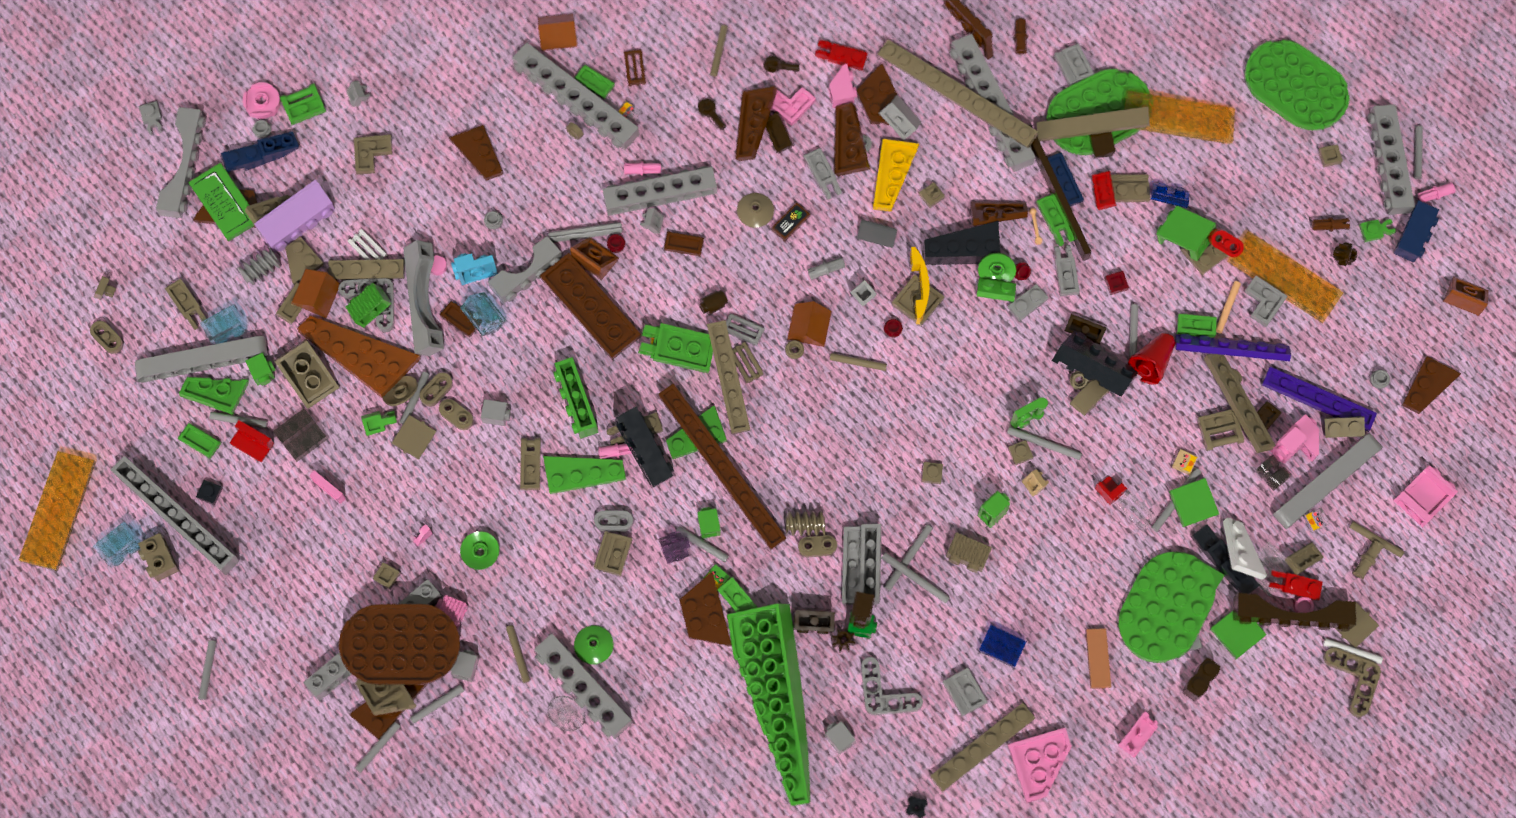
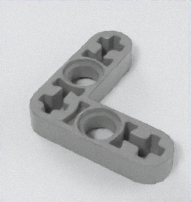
M380 278L345 280L341 282L338 289L340 295L345 299L357 297L362 293L361 289L364 285L374 283L382 288L384 284H387L390 288H387L385 294L392 304L389 309L384 310L376 317V323L379 330L385 333L390 332L394 328V285L391 280ZM355 285H358V286H357V289H358V292H359V293H356V291H355L356 286H355ZM346 286H350V289L353 290H349V293H345V290L343 289H346ZM383 314L387 315L389 322L387 327H383V324H381L384 323Z
M873 657L863 660L861 673L865 709L868 714L911 713L921 709L923 700L917 693L882 695L878 661ZM868 662L876 666L873 668L872 673L873 676L877 675V677L865 678V675L869 676V669L865 668ZM870 681L876 682L878 685L877 690L869 691L866 687L867 683ZM879 694V697L875 696V703L879 704L880 707L873 711L868 706L872 703V697L867 698V695L874 696ZM902 698H905V702H910L911 698L919 701L915 708L912 707V704H906V709H902ZM891 699H896L900 704L899 708L891 709L888 706V702Z

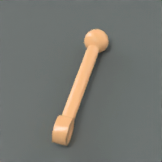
M1031 208L1029 213L1033 219L1036 235L1035 243L1040 245L1042 244V238L1039 236L1035 215L1036 209Z

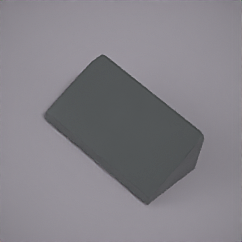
M861 220L857 238L893 248L897 229Z

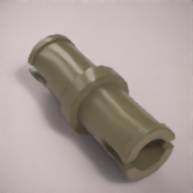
M1373 540L1366 553L1360 557L1361 561L1352 573L1358 578L1364 579L1370 567L1375 565V559L1384 546L1378 541Z

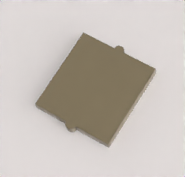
M409 415L391 444L403 450L404 454L408 453L419 460L436 431L425 425L424 421L420 422Z
M1357 602L1356 625L1350 631H1338L1342 635L1341 638H1345L1354 648L1361 644L1379 626L1369 616L1370 613L1365 612Z

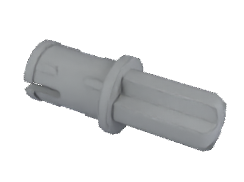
M838 258L827 263L824 261L823 264L808 268L807 271L810 279L813 280L824 275L829 276V273L845 268V263L842 258Z

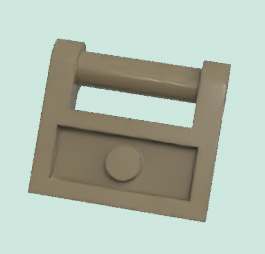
M1210 245L1205 249L1199 260L1195 261L1191 259L1189 250L1181 249V252L1202 276L1228 257L1227 254Z
M1232 409L1197 418L1206 451L1236 442L1237 444L1244 443L1240 423ZM1234 430L1235 435L1211 440L1210 435Z

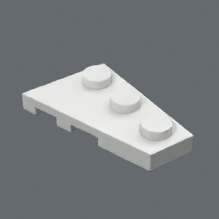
M1227 517L1223 521L1232 569L1263 580L1267 577V574L1244 524Z

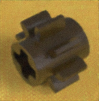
M1340 243L1334 249L1333 257L1338 261V265L1346 266L1355 262L1357 250L1352 248L1353 244Z
M848 628L845 631L837 629V636H831V639L836 641L832 644V647H838L839 653L844 649L850 652L849 646H855V642L851 640L855 634H849ZM842 637H846V641L844 644L840 643V639H842Z

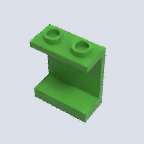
M1176 205L1174 210L1168 213L1165 223L1157 229L1158 243L1162 245L1166 239L1189 250L1191 259L1198 261L1210 244L1209 234L1216 229V223Z

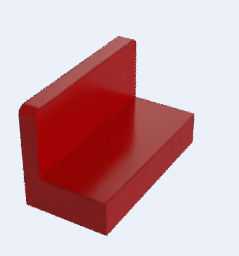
M238 420L235 425L237 432L230 441V445L262 462L273 447L274 442L268 436Z

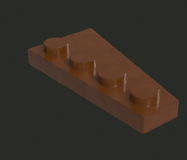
M853 103L836 106L834 174L843 176L871 170L856 106Z
M427 684L404 686L414 701ZM365 702L348 715L379 740L405 710L374 715Z

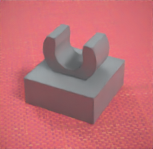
M352 81L346 91L352 107L359 106L362 101H367L370 97V94H364L367 86H361L359 81Z
M648 208L647 213L642 215L645 218V222L640 223V225L653 233H660L664 216L656 209Z

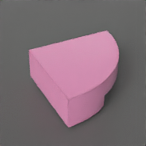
M426 524L420 528V534L414 537L413 542L417 546L421 545L433 534Z

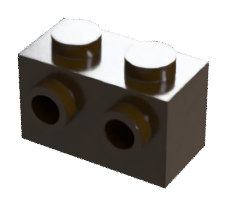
M793 608V628L798 633L817 631L818 634H828V632H834L835 611L833 609Z

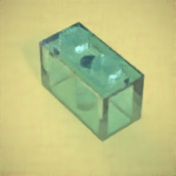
M485 292L470 295L460 307L481 336L498 332L506 321Z
M234 305L200 322L212 345L227 342L232 337L241 336L247 329Z
M124 521L93 547L112 568L113 566H119L128 554L137 552L140 549L138 543L142 541Z

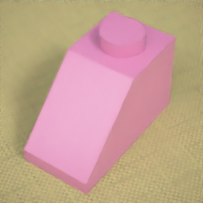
M1305 414L1288 431L1293 426H1296L1307 437V441L1300 450L1311 461H1314L1319 455V427L1313 418Z

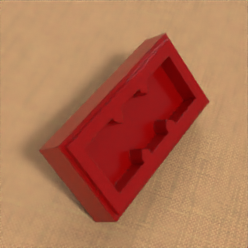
M1106 171L1092 175L1097 209L1103 210L1117 206L1111 172Z

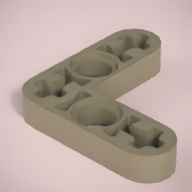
M1338 648L1328 649L1323 656L1324 662L1328 666L1359 677L1349 710L1354 717H1363L1370 709L1380 678L1381 669L1379 665ZM1335 653V657L1338 659H1342L1343 656H1345L1346 658L1343 660V662L1340 660H1335L1334 662H1332L1331 657H1329L1328 655ZM1352 659L1357 663L1355 670L1348 668V660ZM1372 667L1373 672H1375L1376 674H1373L1370 677V680L1367 681L1366 679L1368 678L1369 672L1366 671V669ZM1361 685H1367L1370 688L1369 695H1363L1360 692ZM1361 699H1367L1368 701L1364 700L1361 705L1364 711L1358 713L1357 708L1354 706H1357Z

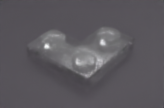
M1268 541L1257 552L1261 563L1268 569L1266 571L1267 577L1263 580L1258 579L1257 582L1260 585L1259 587L1270 596L1276 589L1270 588L1269 583L1275 582L1281 585L1283 578L1272 576L1271 572L1278 571L1292 574L1293 571L1285 562L1286 557Z

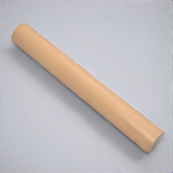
M1234 281L1216 326L1217 333L1221 334L1223 332L1241 283L1238 281Z

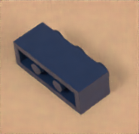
M1418 200L1393 254L1413 263L1417 258L1421 259L1426 250L1423 246L1425 242H1429L1433 234L1430 230L1432 227L1435 228L1440 218L1437 216L1439 209Z

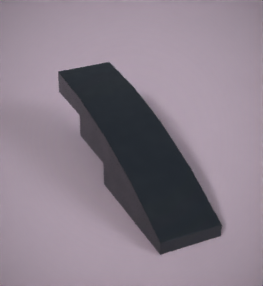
M1208 524L1190 536L1239 593L1250 594L1260 586L1253 576L1232 569L1227 545L1222 539H1218Z

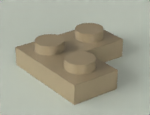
M391 135L354 138L356 175L375 173L374 156L393 155Z

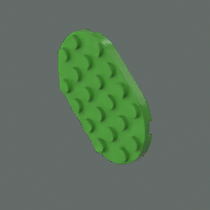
M1288 40L1269 41L1257 47L1247 61L1245 81L1249 91L1258 101L1296 127L1305 130L1329 128L1342 118L1348 108L1350 95L1348 94L1347 83L1344 77L1335 68L1300 44Z
M1107 69L1097 72L1058 93L1050 103L1046 121L1148 107L1150 117L1152 98L1145 83L1136 75L1130 72L1128 74L1118 71V69ZM1142 128L1113 131L1114 145L1138 133ZM1090 135L1053 140L1067 152L1076 155H1093Z
M1167 552L1152 558L1141 569L1119 615V632L1122 640L1129 651L1135 656L1148 662L1166 663V661L1182 657L1191 649L1211 611L1216 594L1213 575L1201 560L1183 552Z

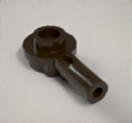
M769 56L765 59L763 68L770 73L780 69L799 72L800 65L786 63L776 56Z
M711 99L701 100L698 104L699 113L702 116L711 118L720 130L725 129V123L716 114L715 102Z

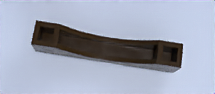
M1238 593L1233 598V621H1239L1240 624L1259 622V625L1269 626L1271 623L1279 624L1280 627L1298 625V628L1308 629L1310 626L1318 627L1319 630L1337 628L1338 631L1346 632L1356 625V602L1336 600L1329 606L1317 611L1296 613L1277 608L1266 602L1258 594Z

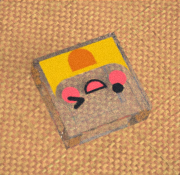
M625 101L617 111L632 123L641 114V110L628 101Z
M1322 508L1303 515L1311 534L1330 525Z

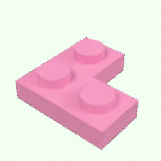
M803 87L791 99L778 90L771 110L774 113L779 112L783 120L793 126L816 102V98Z

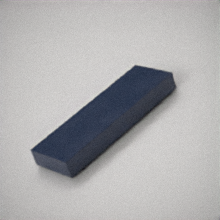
M1062 152L1047 157L1070 207L1084 202V198Z

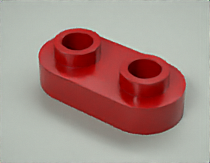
M1217 228L1209 234L1210 244L1228 256L1238 257L1242 254L1244 250L1242 241L1225 230ZM1220 235L1219 239L1215 240L1216 236Z

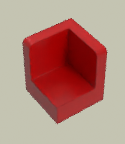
M1110 476L1102 482H1098L1095 486L1096 491L1109 505L1114 503L1127 490L1123 483L1118 486Z

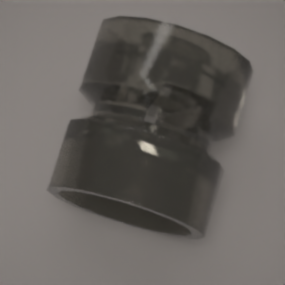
M1274 455L1270 456L1255 470L1262 479H1267L1266 484L1273 491L1278 489L1292 476L1286 467L1280 466L1281 462ZM1273 468L1276 472L1271 475L1269 471Z

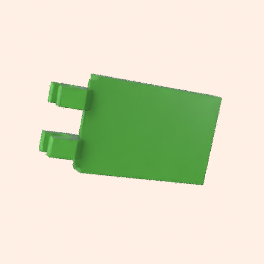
M663 323L656 327L644 326L642 336L654 338L653 345L641 342L639 354L651 355L650 358L656 362L709 373L713 355L709 334Z

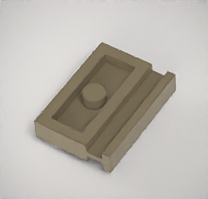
M1112 175L1116 202H1149V175Z
M605 531L594 569L621 577L632 544V538Z

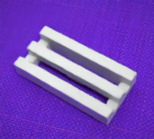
M362 229L353 236V239L348 240V243L364 260L371 259L355 244L356 241L375 260H383L387 257V254ZM363 236L381 256L378 257L360 237Z

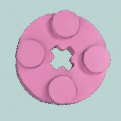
M264 82L253 84L243 95L245 110L249 116L257 119L275 116L281 104L278 91L272 85ZM262 97L266 100L263 104L257 103Z

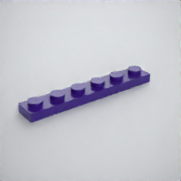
M1175 334V349L1180 351L1290 361L1291 359L1290 347L1282 343L1267 344L1263 341L1256 343L1243 339L1236 341L1227 338L1216 339L1208 336L1196 337L1189 334Z
M1269 367L1262 386L1333 417L1364 416L1365 431L1367 432L1371 430L1377 415L1374 411L1272 367Z

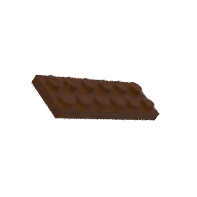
M570 253L566 254L540 275L541 280L612 360L641 337L640 332Z

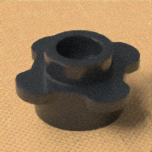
M915 796L909 797V806L906 809V814L923 818L925 816V807L928 805L927 800L916 798Z

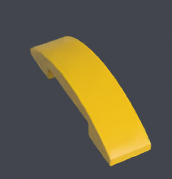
M911 247V271H919L921 300H916L914 306L916 324H920L929 298V275L921 254L916 247Z

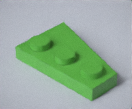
M187 377L179 395L180 397L233 415L249 381L248 379L231 381V379L211 380V378Z

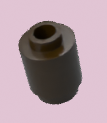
M722 290L714 291L700 299L699 307L703 314L711 315L724 308L728 300Z

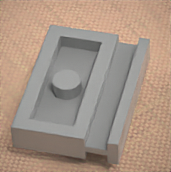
M1079 44L1063 49L1059 53H1054V58L1069 87L1094 74Z
M968 668L942 682L961 717L988 703Z

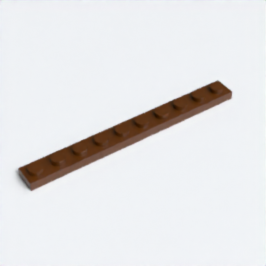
M674 383L658 393L660 400L770 551L787 539Z

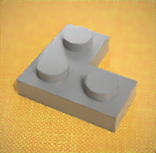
M1257 276L1254 277L1244 292L1260 302L1252 313L1251 318L1265 327L1268 326L1288 297Z

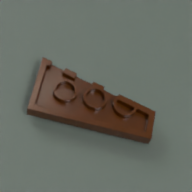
M943 0L945 7L956 21H961V26L966 34L971 33L978 47L983 48L985 51L984 57L987 60L992 58L993 35L990 29L985 28L980 19L974 17L970 9L964 6L960 0Z
M775 86L742 91L736 160L746 161L756 158L778 91Z

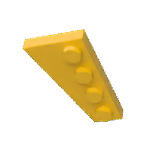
M882 140L873 210L892 212L919 148L918 143Z

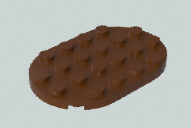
M375 604L364 607L346 621L339 637V653L346 669L357 679L373 685H425L433 683L449 673L455 665L460 652V637L453 620L441 609L426 604Z

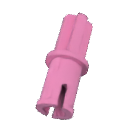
M643 161L641 163H624L625 175L641 174L643 176L644 174L661 173L660 163H643Z
M1452 182L1438 187L1433 186L1432 189L1419 192L1417 199L1424 203L1434 199L1440 200L1443 196L1454 194L1455 186Z
M615 443V445L598 447L600 459L608 457L619 458V455L632 454L627 444L618 445Z

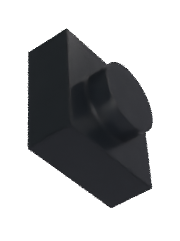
M204 480L196 498L215 506L223 488Z

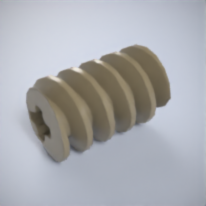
M788 511L786 516V536L789 530L792 536H795L797 530L800 536H803L804 530H806L808 536L811 535L812 530H814L816 536L822 530L825 536V517L822 511H819L817 517L814 511H811L810 517H808L806 511L803 512L802 517H800L798 511H796L794 517Z

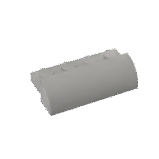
M861 524L858 527H844L843 605H853L856 592L872 594L875 596L874 605L880 603L881 524Z

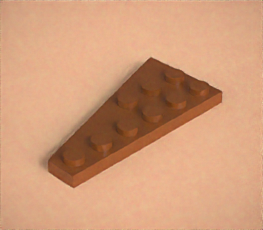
M309 316L297 328L301 335L381 398L421 359V356L313 316Z

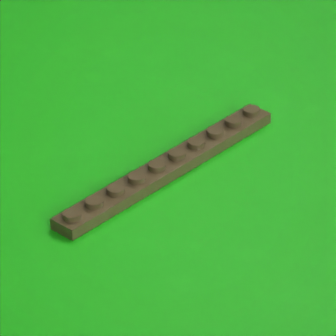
M887 40L879 51L878 56L1026 148L1030 147L1039 134L1037 130L892 41Z

